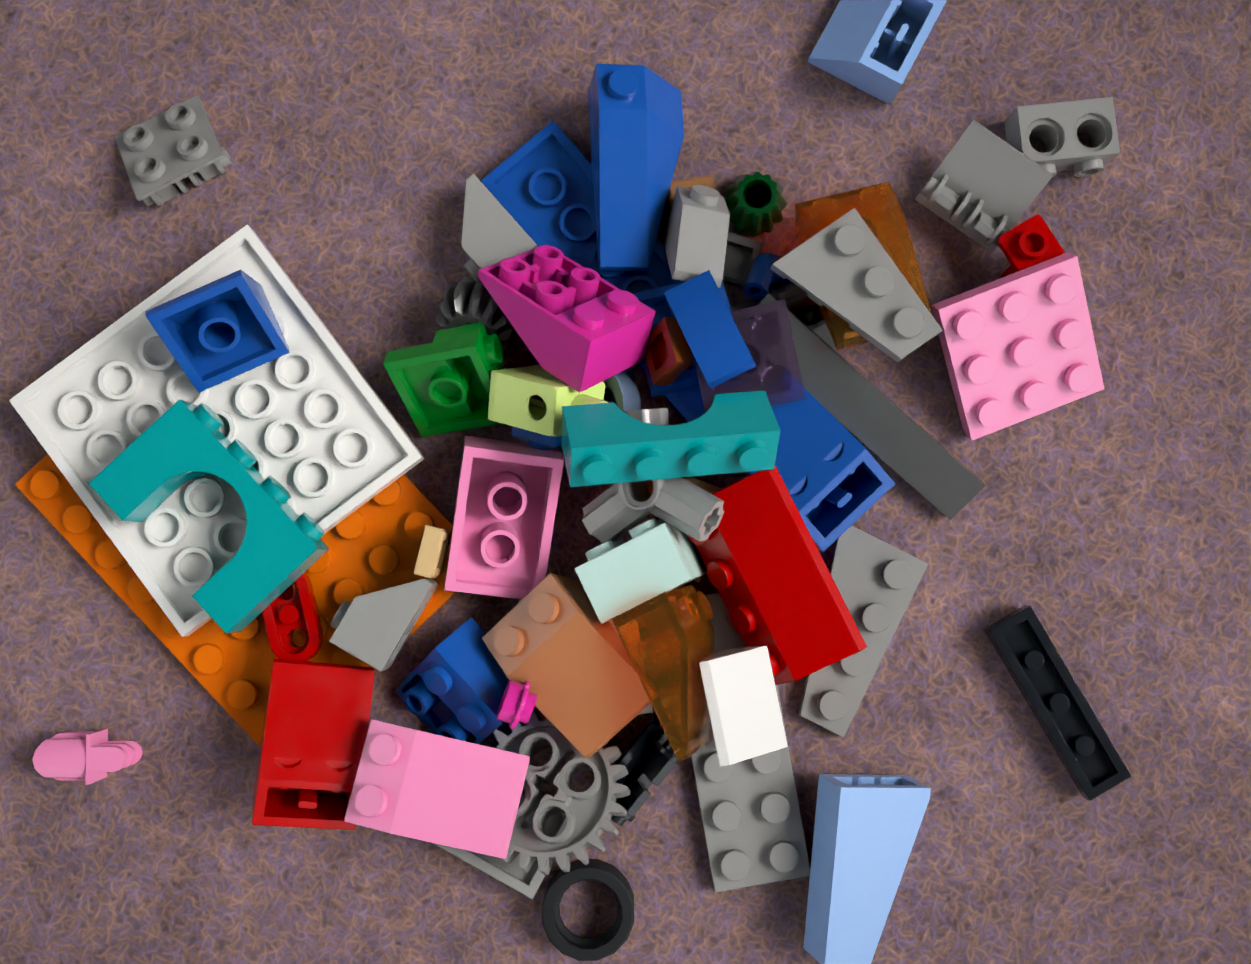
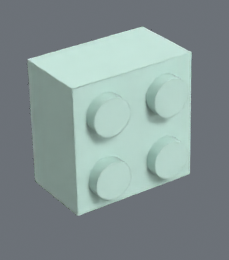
M653 518L629 530L632 540L626 543L624 539L615 542L611 540L585 553L588 562L574 569L601 624L622 616L707 574V568L695 544L688 538L686 533L662 519L656 520V518Z

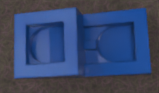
M710 270L664 292L710 389L756 367Z

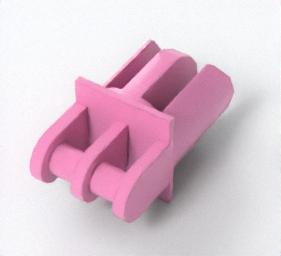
M108 729L99 731H68L44 740L35 750L32 761L35 770L42 777L54 778L59 781H85V785H89L106 778L107 772L119 771L122 768L137 763L142 757V748L137 742L131 740L108 741Z

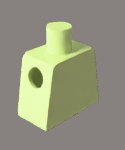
M540 365L491 371L488 419L546 436H562V406L609 403L604 401L605 383L602 381L579 393L544 370ZM534 395H538L544 401H540L531 397Z

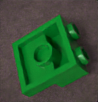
M482 322L437 330L433 343L387 351L383 365L421 437L501 424L488 419L491 371L503 369L501 365L503 361V347L498 335H488Z

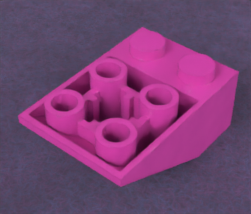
M547 244L541 245L530 251L503 259L498 263L478 270V278L540 366L580 393L644 360L656 311L640 302L634 294L620 290L602 279L596 271L585 268L566 257L560 249Z

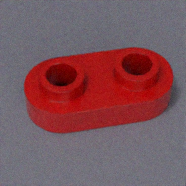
M304 572L293 583L295 594L291 599H286L281 594L262 611L271 650L281 660L308 661L318 654L323 645V630L312 583L309 576ZM297 628L303 630L306 634V642L302 647L296 646L292 641V634Z

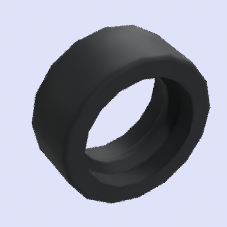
M589 859L587 865L580 860H576L570 863V871L566 873L560 869L551 878L542 902V925L549 941L562 954L578 961H598L614 954L628 940L634 925V894L627 878L614 865L599 859ZM582 880H595L605 884L613 892L617 902V916L614 924L604 934L597 937L583 938L573 934L564 925L560 916V902L563 894L571 885Z

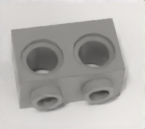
M1113 97L1017 106L1004 121L1007 143L1052 173L1053 177L1057 175L1056 172L1068 170H1073L1076 177L1098 174L1104 170L1105 165L1120 154ZM1077 132L1084 133L1090 138L1092 148L1080 143ZM1029 137L1040 139L1045 145L1046 153L1036 151L1031 146Z

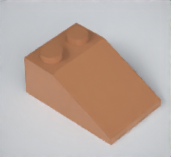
M550 573L482 637V640L510 680L524 684L525 680L530 682L528 692L537 694L535 706L585 758H590L661 694L610 622L600 623L578 579Z

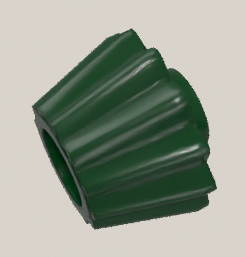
M754 171L750 175H738L735 183L726 187L727 197L725 202L730 213L729 223L735 224L738 233L747 231L753 237L757 236L761 231L770 233L773 225L783 220L782 210L787 205L786 200L782 196L783 187L773 181L769 174L762 175L760 172ZM750 197H756L761 200L763 207L753 208L745 201Z

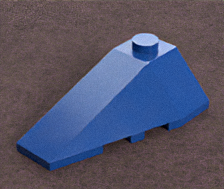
M596 64L587 96L599 271H646L649 266L684 138L681 91L644 65Z

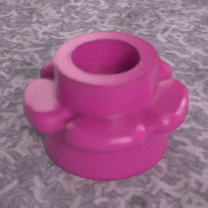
M509 680L503 693L496 719L509 723L511 729L516 728L519 721L527 724L532 715L537 694L528 692L530 688L528 680H525L524 684Z

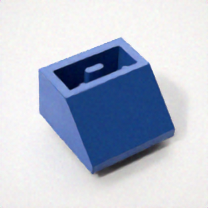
M469 618L436 646L394 691L403 699L407 709L417 715L434 734L479 744L503 723V721L496 719V715L510 679L505 675L482 640L486 633L472 618Z

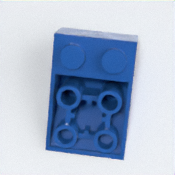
M784 369L761 390H765L781 430L775 466L816 547L824 552L891 489L895 483L868 450ZM749 471L745 473L749 476L758 471Z

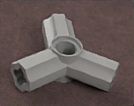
M668 408L623 411L630 417L645 423L669 425ZM683 477L652 480L654 487L652 495L647 489V481L615 483L582 508L584 513L582 521L589 534L599 539L602 544L611 540L613 542L651 513L698 541H705L719 526L724 514V501Z

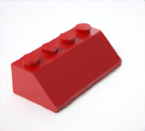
M776 466L772 470L755 472L712 493V495L724 501V514L719 526L705 541H698L689 535L687 536L695 544L707 568L708 578L713 586L717 588L729 611L731 624L740 633L746 647L767 645L775 685L799 680L865 649L867 645Z

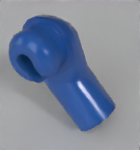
M762 253L754 260L743 288L746 296L754 300H761L767 294L769 287L774 286L775 283L781 286L792 283L789 279H783L770 269L774 262L782 258L781 256Z

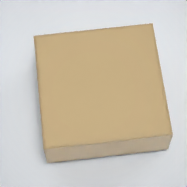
M425 525L413 574L428 578H438L441 575L451 535L449 533L450 530Z

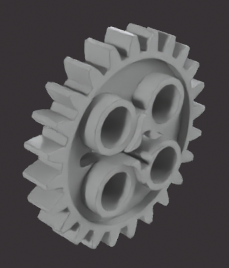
M534 711L528 725L522 726L518 722L516 728L512 729V733L508 736L496 729L494 735L499 743L496 749L530 756L523 786L526 791V797L517 811L507 857L500 859L509 864L520 854L519 868L526 872L530 870L536 859L540 872L544 875H549L553 860H556L561 870L566 873L570 871L571 856L575 855L585 865L589 863L586 848L590 845L604 852L606 848L600 838L601 834L606 832L617 836L619 833L610 822L611 817L627 815L625 808L616 803V798L630 795V790L627 786L616 782L628 774L625 765H612L621 756L619 748L612 746L604 749L607 745L606 743L590 758H585L547 718L545 721H541ZM545 745L553 748L552 757L547 764L538 767L532 766L531 757L537 748ZM574 752L573 759L563 766L566 754ZM582 770L593 771L594 782L588 790L584 792L572 790L571 782L578 772ZM544 783L551 786L554 784L558 788V792L554 797L548 794L544 796L540 791ZM555 813L566 814V829L556 837H548L545 833V824L548 818ZM534 814L531 827L524 829L523 824L525 820Z

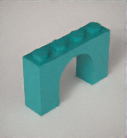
M179 399L88 484L122 521L142 522L179 487L194 478L216 475L228 482L239 494L244 504L247 520L245 536L239 550L232 559L199 588L192 597L226 634L242 631L329 550L327 545L320 539L325 535V532L307 513L303 512L299 516L288 505L287 501L291 498V495L272 476H268L266 479L263 478L252 466L257 462L256 457L243 443L237 439L231 443L219 430L223 422L214 411L204 403H200L197 406Z

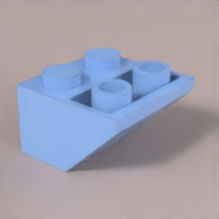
M840 0L807 62L891 105L947 0Z

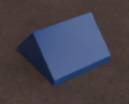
M241 269L145 311L146 318L198 393L290 353L262 285Z

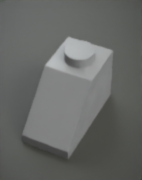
M474 173L466 179L461 247L469 261L463 266L472 278L478 282L480 280L478 278L479 269L535 249L537 244Z
M693 185L692 189L677 186L662 239L672 279L688 281L710 270L717 287L720 288L723 280L730 213L724 197L711 187Z
M426 578L354 597L352 603L347 600L344 601L331 621L330 626L336 630L329 642L381 672L390 668L438 587L439 582L432 578Z

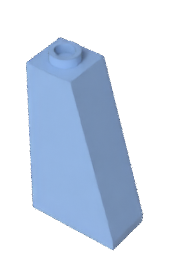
M819 774L803 948L820 964H871L930 799V787L907 775Z

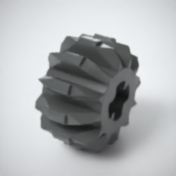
M465 275L461 281L451 282L450 286L445 289L437 308L435 320L442 326L441 330L482 322L488 335H498L503 351H505L507 345L512 342L516 330L481 280L476 282L470 276Z

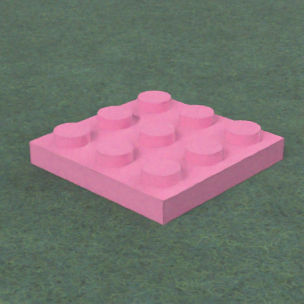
M1067 252L931 305L934 318L943 330L939 333V338L962 428L965 435L972 441L1104 390L1078 257Z

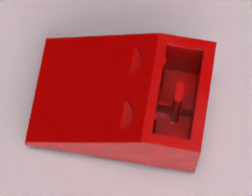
M273 659L253 790L252 825L355 830L356 824L344 822L369 729L374 667Z

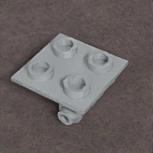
M199 95L184 102L174 104L168 110L141 124L133 125L125 132L115 136L136 199L138 201L143 200L147 206L154 203L161 206L164 202L180 195L177 186L184 194L189 192L184 178L189 177L193 184L198 187L202 183L196 172H199L204 180L207 181L219 174L226 173L225 167L233 163L226 149L223 146L220 147Z
M973 119L915 200L992 253L998 246L997 239L1002 234L1011 230L1047 185L1053 174Z

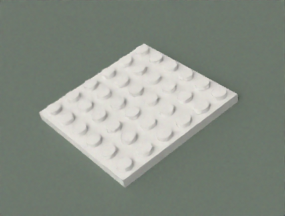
M249 225L241 228L9 400L182 637L191 635L212 619L192 595L232 559L243 542L247 520L244 504L239 494L228 482L216 475L200 476L179 487L145 520L133 522L122 521L88 484L179 399L197 406L200 403H204L214 411L223 422L219 430L231 443L235 439L243 443L257 459V462L252 466L264 479L268 476L275 478L291 495V498L287 501L288 505L299 516L303 512L307 513L319 524L325 533L425 459ZM241 269L262 285L290 353L198 393L146 318L145 311Z

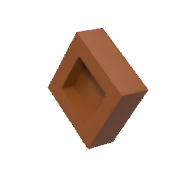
M664 317L650 332L645 357L653 385H671L694 362L692 351L676 317Z

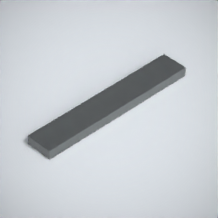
M769 291L737 326L742 337L781 371L786 369L845 428L949 520L985 487L984 483Z

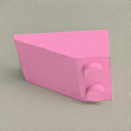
M465 435L444 590L522 600L546 577L564 464L560 448L542 450L524 443Z
M371 719L344 822L390 834L498 858H506L530 756Z

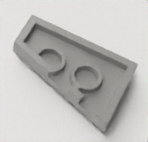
M855 208L774 262L770 268L783 279H789L807 292L806 296L821 307L824 305L849 323L851 329L896 362H899L943 331Z

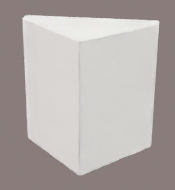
M767 645L716 650L699 662L720 766L735 764L788 747Z

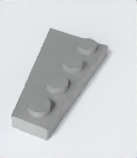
M852 525L836 540L829 572L867 647L854 655L806 676L798 712L800 716L844 738L928 563Z

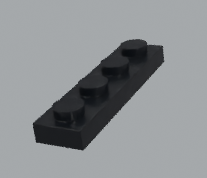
M1024 605L984 629L985 633L1082 797L1091 801L1130 778L1131 774L1032 607Z

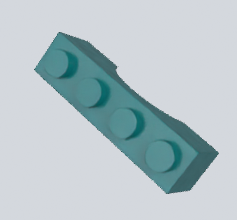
M765 390L715 394L713 403L705 414L693 421L678 425H654L636 420L624 413L614 402L562 406V450L570 487L772 470L775 467L781 430Z

